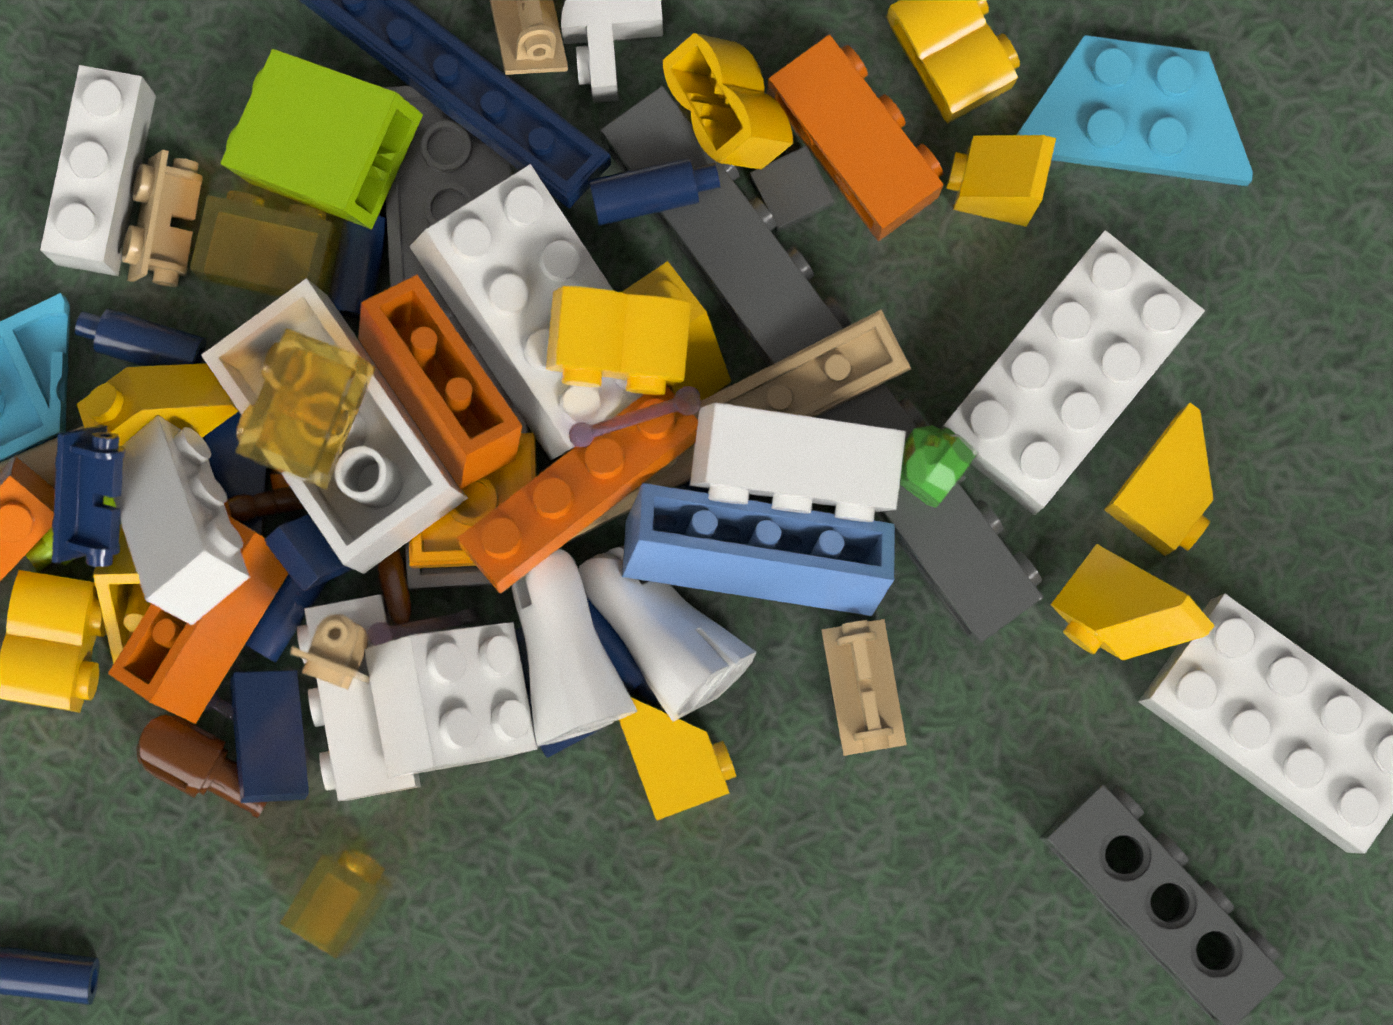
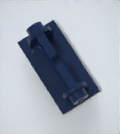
M102 424L58 434L55 458V504L52 522V562L54 563L86 556V563L88 565L104 567L112 565L113 555L120 552L121 508L105 505L103 501L104 496L111 498L121 496L125 448L119 446L118 434L107 432V425Z

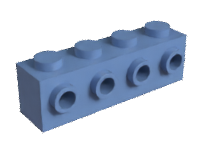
M642 483L626 519L622 577L869 616L873 615L894 581L895 524L875 520L873 522L835 518V514L811 510V513L781 511L772 509V504L751 500H748V504L724 503L709 500L708 493Z

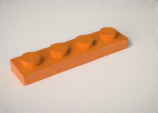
M667 386L664 395L643 394L458 536L457 540L461 549L501 594L692 446L696 441L698 419Z

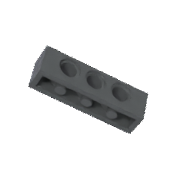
M1094 785L1040 839L1216 1025H1237L1286 977L1273 963L1280 957V954L1256 929L1251 928L1246 934L1228 916L1234 909L1233 904L1215 885L1206 880L1200 886L1182 868L1189 862V859L1168 836L1161 833L1155 839L1141 825L1138 819L1144 812L1130 795L1119 786L1109 791L1104 785ZM1122 835L1128 838L1134 845L1136 857L1133 865L1127 871L1116 873L1106 862L1105 850L1113 838ZM1169 883L1179 893L1180 907L1172 918L1160 920L1151 909V896L1158 886ZM1215 931L1222 937L1225 943V954L1217 965L1206 968L1197 958L1196 947L1199 939L1204 934Z

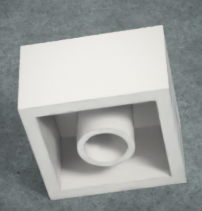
M513 622L410 635L364 649L388 778L486 762L538 749Z

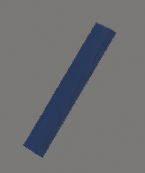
M299 0L518 170H522L531 164L548 192L569 209L590 188L589 180L599 178L610 167L611 156L607 151L410 1Z

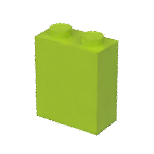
M272 49L264 68L258 72L254 79L252 94L238 125L233 128L228 137L226 152L220 164L250 184L372 230L423 114L397 92Z

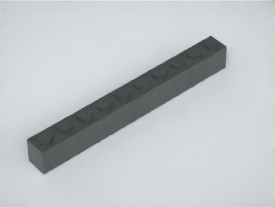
M663 86L601 129L603 146L623 172L688 157L691 160L692 167L716 163L721 188L699 192L698 204L654 213V215L767 367L852 325L843 309L831 296L822 301L808 282L814 277V273L805 258L794 246H791L786 251L771 232V230L777 227V224L769 210L757 196L749 200L746 199L734 183V180L739 177V173L734 165L718 163L706 154L695 136L691 121V111L683 107L676 99L673 101ZM884 383L816 417L906 431L905 440L914 428L927 426L916 407L907 398L898 402ZM964 473L936 508L926 505L899 484L896 510L875 513L882 522L895 524V540L974 646L984 642L1043 598L1036 588L1042 582V578L1034 565L1021 551L1014 555L1010 553L998 537V534L1004 531V528L996 514L983 500L974 504L960 486V483L966 479Z

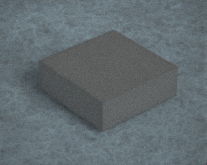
M807 146L769 163L762 170L756 169L750 172L751 182L760 200L769 210L777 224V227H775L776 232L782 231L832 207L834 204V200Z

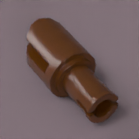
M161 715L152 719L143 729L136 747L137 760L142 764L144 770L152 776L193 798L198 793L204 796L208 790L250 812L256 818L260 816L267 802H240L237 762L226 756L229 751L223 748L226 741L177 716Z

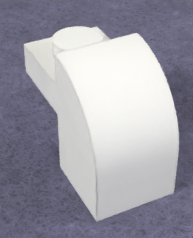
M661 0L565 1L561 17L564 44L588 42V46L576 47L579 85L591 84L593 103L618 101L613 40L663 36Z

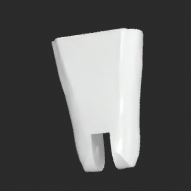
M624 546L610 549L606 553L597 554L586 560L578 568L586 597L623 640L647 684L672 721L717 699L741 677L752 663L757 653L754 649L695 609L679 595L672 585L622 577Z
M558 549L511 585L528 653L530 695L537 746L553 744L599 730L612 724L613 721L637 712L631 697L594 629L578 567L569 553Z

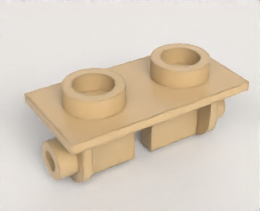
M490 0L505 75L568 71L553 0Z
M161 150L148 160V165L140 164L133 186V201L141 202L137 226L130 225L128 227L122 249V262L130 264L127 281L135 282L146 276L148 271L154 272L153 283L177 287L179 276H186L193 232L170 227L171 217L189 221L195 220L203 176L197 174L199 163L188 159L175 158L172 167L166 166L169 151Z
M329 615L319 623L308 652L292 648L291 654L307 660L302 673L349 690L353 678L368 684L370 682L368 676L358 672L365 655L364 649H367L369 643L367 632L361 625L344 615Z
M885 619L869 622L862 620L845 623L839 627L822 629L843 756L907 745Z

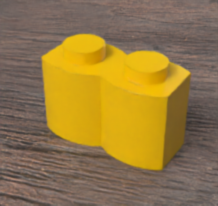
M899 0L890 5L886 18L910 62L916 68L924 86L947 123L954 121L1013 88L1018 79L1015 69L1020 66V60L1008 37L1003 33L996 36L986 23L983 16L989 13L986 0Z
M693 33L663 59L664 76L671 93L683 107L691 111V121L695 136L706 154L716 162L762 170L793 144L792 130L786 113L773 97L764 93V81L761 70L752 54L741 44Z
M561 286L553 291L546 370L563 373L562 383L567 385L601 387L602 377L626 380V391L664 395L666 385H674L684 381L691 302L657 296L625 294L588 287Z
M23 570L18 571L9 603L6 635L0 651V699L79 713L81 712L84 700L91 701L93 699L99 681V664L92 662V650L96 637H104L106 635L95 582Z

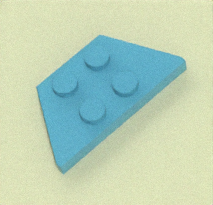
M1084 35L1017 133V135H1046L1056 138L1051 159L1055 161L1248 186L1252 181V168L1209 52Z
M61 293L0 321V462L58 437L59 433L65 432L70 305L67 298Z

